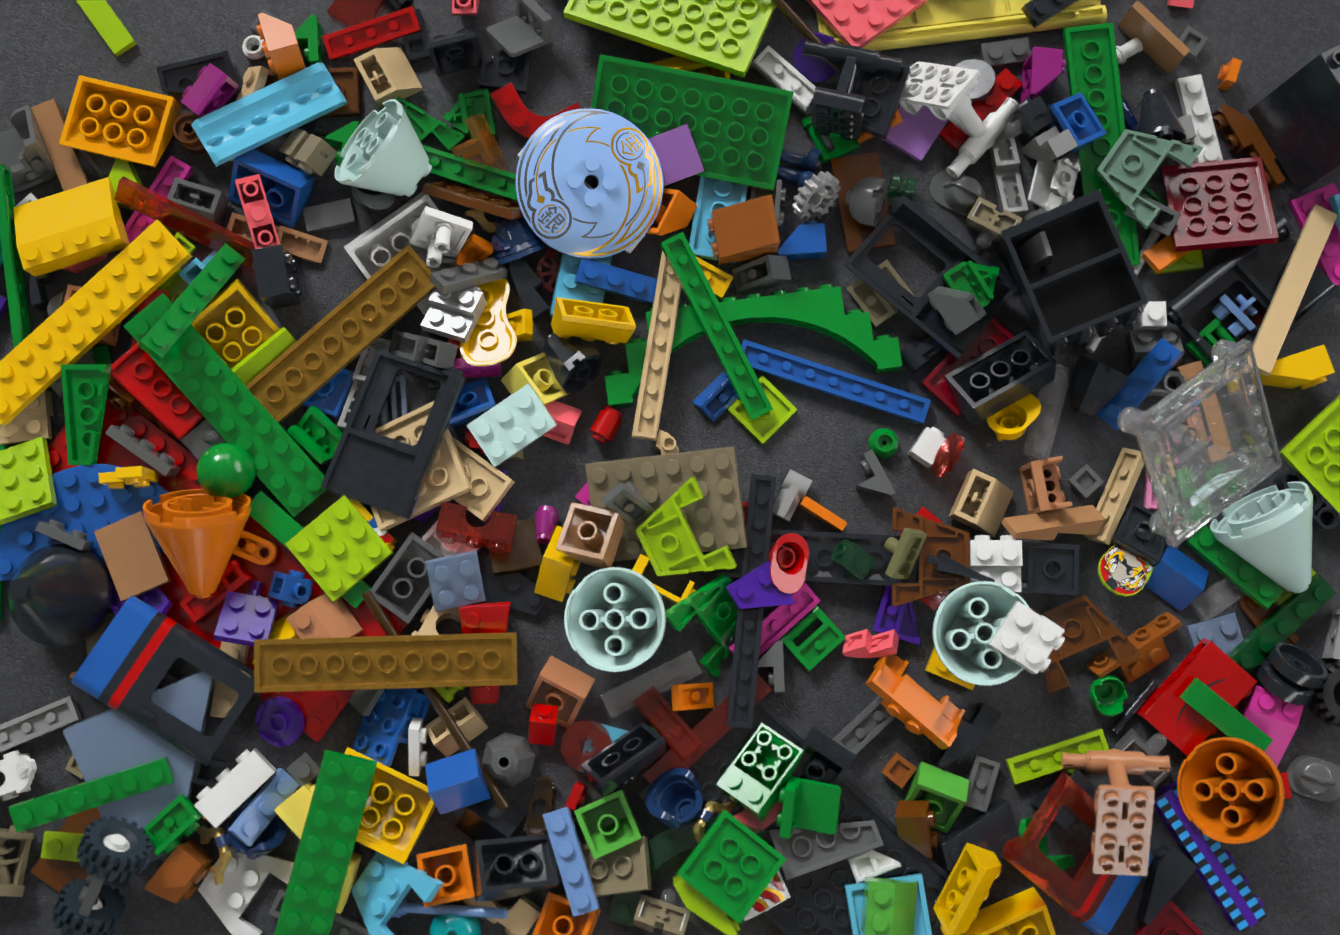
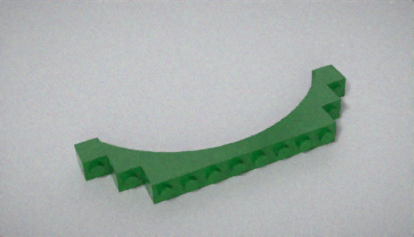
M826 284L816 290L803 287L796 289L793 293L775 291L771 293V296L761 297V294H751L747 296V299L737 300V297L724 298L723 302H719L731 326L745 323L770 322L804 327L843 343L874 367L875 374L899 371L902 367L898 337L891 338V335H882L873 340L869 312L862 313L861 309L848 311V315H845L840 286L834 287L833 284ZM682 303L678 306L671 354L687 343L705 335L692 307L688 303ZM653 308L646 312L648 334ZM643 338L632 339L630 343L625 344L629 373L617 370L609 372V376H605L609 407L615 409L633 406V398L640 389L647 341H644Z

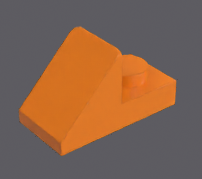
M713 682L671 685L673 711L714 708Z

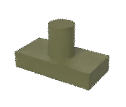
M904 528L900 540L894 537L888 538L884 544V549L893 554L885 574L891 578L908 580L928 534L921 530Z

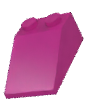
M1254 685L1252 693L1240 700L1237 711L1273 739L1264 752L1277 767L1298 727L1304 705L1298 706L1288 703L1272 694L1266 688Z

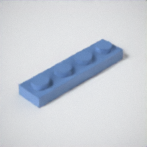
M569 806L543 814L573 917L599 909L600 906Z

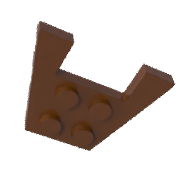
M893 507L892 531H903L904 528L921 530L928 535L918 556V584L892 583L891 607L969 584V578L935 572L933 571L935 566L926 564L929 554L938 557V554L941 555L943 553L969 568V532Z
M1086 595L1040 614V616H1045L1065 630L1062 634L1065 637L1063 644L1057 651L1053 649L1048 656L1051 662L1045 673L1049 694L1070 686L1060 660L1103 641H1109L1120 664L1142 655L1132 642Z

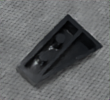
M1005 799L998 801L987 812H981L976 818L941 838L938 851L943 868L948 871L953 870L966 843L992 851L997 858L1023 853L1010 801Z

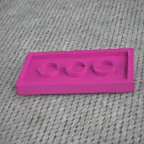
M1335 183L1287 203L1301 231L1311 208L1315 204L1332 212L1329 198L1340 194ZM1334 222L1317 265L1335 285L1339 286L1340 235L1336 222Z

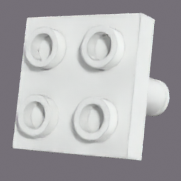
M425 206L410 235L409 244L427 249L426 264L429 267L438 268L441 264L442 254L456 259L472 231L473 222Z

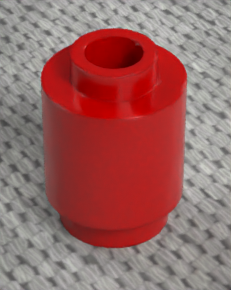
M606 406L604 410L600 411L589 430L593 434L592 438L601 444H605V442L611 443L622 424L623 414L612 407Z

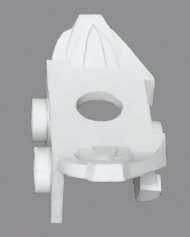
M1071 152L1062 159L1057 160L1056 163L1053 161L1037 160L1028 201L1041 208H1046L1047 211L1074 199L1072 194L1077 173L1081 171L1079 157L1076 153L1072 154Z
M19 750L4 754V759L0 760V771L6 777L5 783L0 786V799L2 797L3 801L19 796V793L31 791L30 785L37 766L35 760L30 758V753L20 754Z

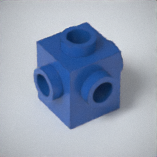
M290 570L289 574L274 571L268 596L282 600L281 605L296 608L297 603L305 605L312 594L313 580L304 578L305 573Z

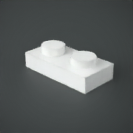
M412 718L408 729L409 776H419L422 766L427 764V751H423V743L427 741V728H423V718Z

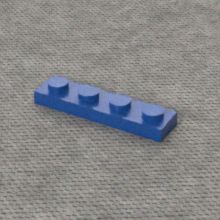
M580 258L574 283L653 305L658 279L590 259Z
M1161 338L1128 376L1129 379L1126 385L1096 415L1117 431L1182 357L1183 353Z

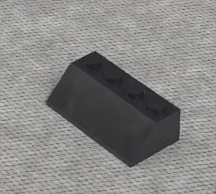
M1025 330L944 376V379L958 409L974 426L1055 380L1057 362Z

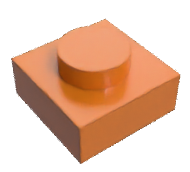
M1232 58L1226 65H1222L1217 77L1220 79L1218 89L1228 91L1236 83L1242 60Z

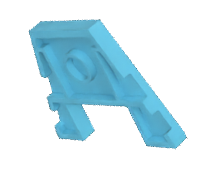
M376 852L351 891L369 935H394L386 924L412 888L424 903L431 902L444 883L437 878H431L421 869L413 868L408 865V862L402 864Z

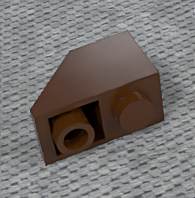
M898 800L895 813L898 837L927 858H933L935 847H939V833L934 831L936 816L935 812L930 809L929 801Z

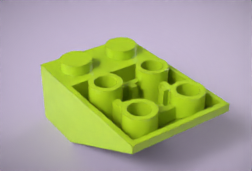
M678 875L673 877V884L686 908L725 934L738 935L737 931L741 930L736 921Z

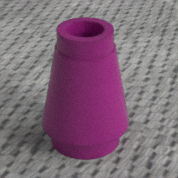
M540 506L538 511L535 512L536 541L540 544H549L559 520L558 510L555 507Z

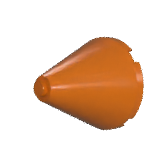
M190 489L159 495L160 502L153 505L152 500L149 499L143 504L144 520L189 593L195 595L196 598L210 597L218 587L251 513L250 497L241 494L237 498L230 499L229 497L209 495L204 489Z

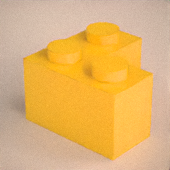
M557 526L543 556L534 593L563 602L566 593L571 594L575 580L571 578L572 575L576 576L580 562L556 550L563 527Z

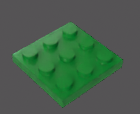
M722 810L676 874L740 924L786 858L729 812Z

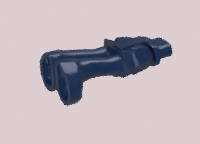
M813 148L806 155H801L782 149L780 161L805 171H797L779 165L777 176L796 184L798 188H803L805 186L804 181L811 179L815 172L821 150Z

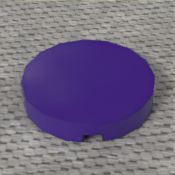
M814 33L824 44H828L831 41L836 42L834 38L827 34ZM803 37L794 49V67L809 81H826L836 71L829 64H826L824 59L803 56L806 42L805 37Z
M283 696L272 697L263 702L255 714V726L258 725L260 731L258 733L269 745L276 747L290 745L297 741L304 731L305 720L303 712L289 698Z

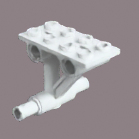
M918 61L910 67L911 72L899 104L912 115H915L923 105L928 106L937 118L943 121L949 119L969 136L960 147L957 158L946 168L947 173L951 177L958 179L969 164L976 163L984 152L994 145L997 137L1006 128V121L1019 108L1018 103L1008 97L996 112L990 113L982 122L971 106L972 102L968 96L978 84L977 78L981 75L978 70Z

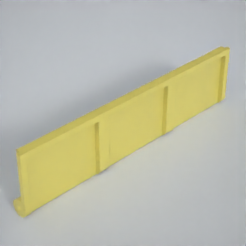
M928 0L927 3L864 46L863 49L884 51L1104 24L1107 21V10L1105 5H1101L1100 0H1079L1034 28L1021 10L1031 0ZM816 12L819 32L831 36L838 44L845 45Z

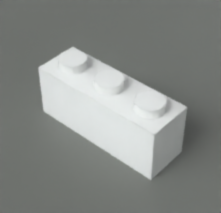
M256 748L251 752L246 749L235 759L238 764L232 770L227 767L216 777L219 782L212 789L207 786L196 796L199 801L194 807L215 828L277 770Z

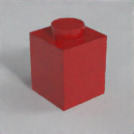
M533 703L529 721L528 743L554 746L558 706Z

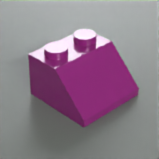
M1033 47L1022 65L1021 83L1023 85L1021 86L1020 103L1030 97L1032 100L1039 96L1042 97L1051 89L1054 83L1058 82L1060 74L1064 73L1066 60L1062 58L1063 49Z
M210 63L199 71L198 79L194 85H190L185 89L182 94L183 99L180 102L198 116L203 117L224 107L239 88V85Z

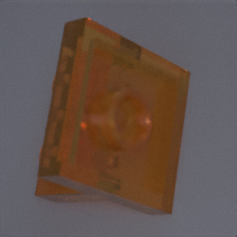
M473 115L465 119L464 121L473 138L451 149L455 158L463 156L464 159L481 154L486 166L504 159L484 115Z

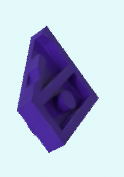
M767 561L726 587L739 610L792 605L795 603L791 594L781 592L773 584L770 577V561Z
M884 586L872 631L883 633L895 629L900 640L919 645L920 637H918L916 627L917 620L913 610V601L891 607L892 586Z

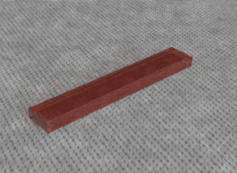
M124 176L119 180L114 200L154 220L158 219L162 224L217 252L226 243L245 258L242 265L248 268L253 265L252 250L255 249L253 242Z
M758 673L754 706L772 691L771 687ZM729 695L643 774L651 785L657 777L670 769H688L732 728L726 726Z

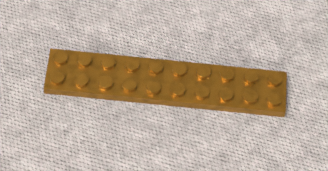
M407 245L246 386L279 423H282L427 297L435 288L430 282L431 273L433 272L416 252Z
M517 633L254 640V692L517 685Z

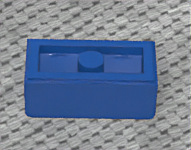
M723 371L693 400V404L714 423L738 397Z

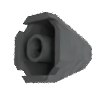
M504 732L486 743L482 763L495 783L513 787L531 776L536 754L526 737ZM504 757L508 758L509 765L502 763Z

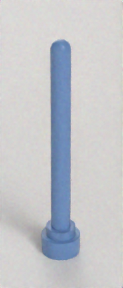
M403 899L391 917L400 918L402 915H406V913L505 919L508 917L509 912L505 908L447 904L424 908V903L408 902L407 899Z

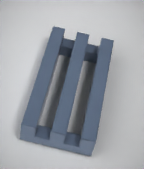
M405 375L396 377L391 389L392 421L398 418L396 382H400L402 416L408 414ZM388 399L382 411L383 425L391 422L389 421Z

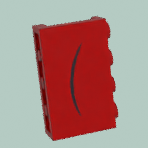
M1202 638L1137 712L1142 719L1151 724L1187 757L1196 746L1203 743L1208 736H1212L1218 731V728L1179 698L1196 677L1235 709L1242 698H1246L1252 693L1253 686L1257 683L1252 676L1218 646L1205 638Z

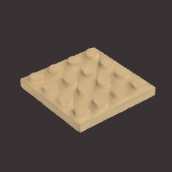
M434 401L376 428V433L409 445H416ZM448 426L410 519L472 490ZM371 506L380 531L389 530L410 520Z

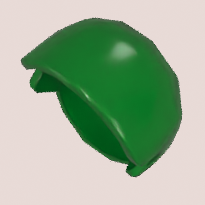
M1105 675L1102 678H1098L1091 684L1088 692L1090 704L1102 715L1114 717L1124 711L1123 703L1128 699L1124 683L1117 677Z

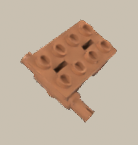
M1110 749L1108 751L1088 750L1085 754L1062 753V769H1085L1088 773L1108 774L1110 785H1099L1098 790H1095L1094 796L1096 825L1095 832H1092L1091 838L1093 873L1146 876L1148 873L1155 790L1154 787L1131 786L1127 775H1143L1146 771L1169 773V756H1145V753L1121 751L1119 749Z

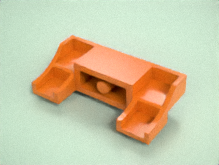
M895 654L880 657L874 665L875 670L865 684L882 698L880 703L886 708V711L900 719L910 732L917 735L924 734L942 750L949 748L957 736L958 725L966 711L958 709L949 701L950 697L947 695L938 702L907 674L902 676L909 664L907 660L902 661Z

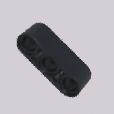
M1287 471L1274 478L1273 486L1276 485L1279 491L1289 489L1285 482L1287 477L1292 482H1304L1308 485L1313 495L1312 529L1314 531L1330 530L1338 526L1340 516L1337 510L1298 471ZM1321 514L1326 517L1327 522L1325 525L1321 522Z

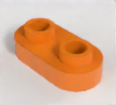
M242 531L233 554L258 565H270L276 560L278 550L273 542L250 532ZM241 539L246 541V545L243 548L239 546ZM267 548L269 555L264 558L262 550Z

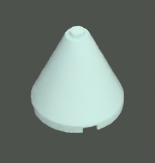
M1288 482L1289 489L1280 491L1276 485L1264 488L1234 502L1221 511L1224 518L1219 523L1217 519H1213L1210 529L1214 537L1288 592L1301 593L1308 589L1312 573L1313 495L1306 483Z

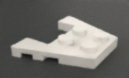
M231 847L232 858L225 870L223 884L215 885L214 874L210 872L198 890L231 935H261L263 931L241 916L270 873L288 884L294 862L269 855H263L255 860L247 859L245 854L236 853L234 848ZM219 857V859L217 860V862L215 863L214 866H216V865L219 863L220 857Z

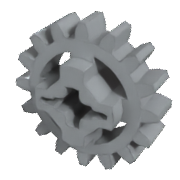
M820 171L818 176L813 174L811 179L805 180V186L798 188L799 193L793 198L796 200L792 205L795 209L793 212L805 222L808 220L814 221L815 217L820 219L823 214L829 212L828 207L834 206L835 203L833 201L839 197V194L836 193L841 189L838 185L839 180L828 171L826 173Z

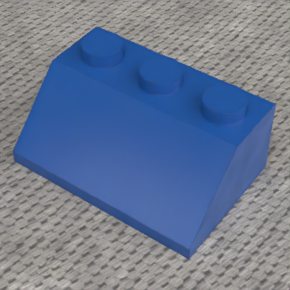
M255 149L235 157L228 199L241 205L235 180L260 174L273 220L295 228L303 213L302 208L306 207L311 197L314 176L308 175Z

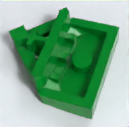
M488 88L468 92L464 95L460 93L458 95L459 99L451 111L447 112L443 117L444 120L474 141L498 137L492 97L490 95L491 91Z
M972 261L962 262L941 275V278L948 288L973 293L981 306L985 307L994 297V286L1000 268L980 265Z

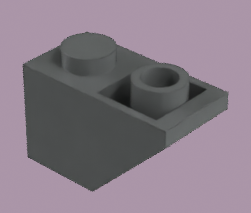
M939 286L927 294L933 308L940 312L946 327L953 331L955 335L987 314L973 293Z

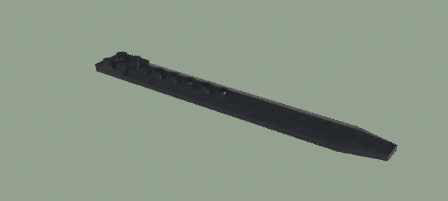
M771 529L769 552L782 535L788 533L798 534L807 542L809 559L804 582L892 586V583L918 584V558L908 580L891 578L885 574L893 554L884 549V544L890 537L900 540L901 536ZM1022 542L1021 593L1079 595V545ZM744 548L730 549L737 564L736 568L706 572L718 576L724 574L730 578H741ZM713 551L702 552V554H703V555H706V554H708V553H710V552H713ZM1050 562H1053L1055 567H1059V572H1055L1054 576H1050V573L1046 571V567L1050 565Z

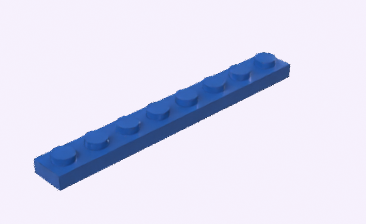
M745 339L743 340L741 347L753 370L919 424H923L931 402L930 399Z

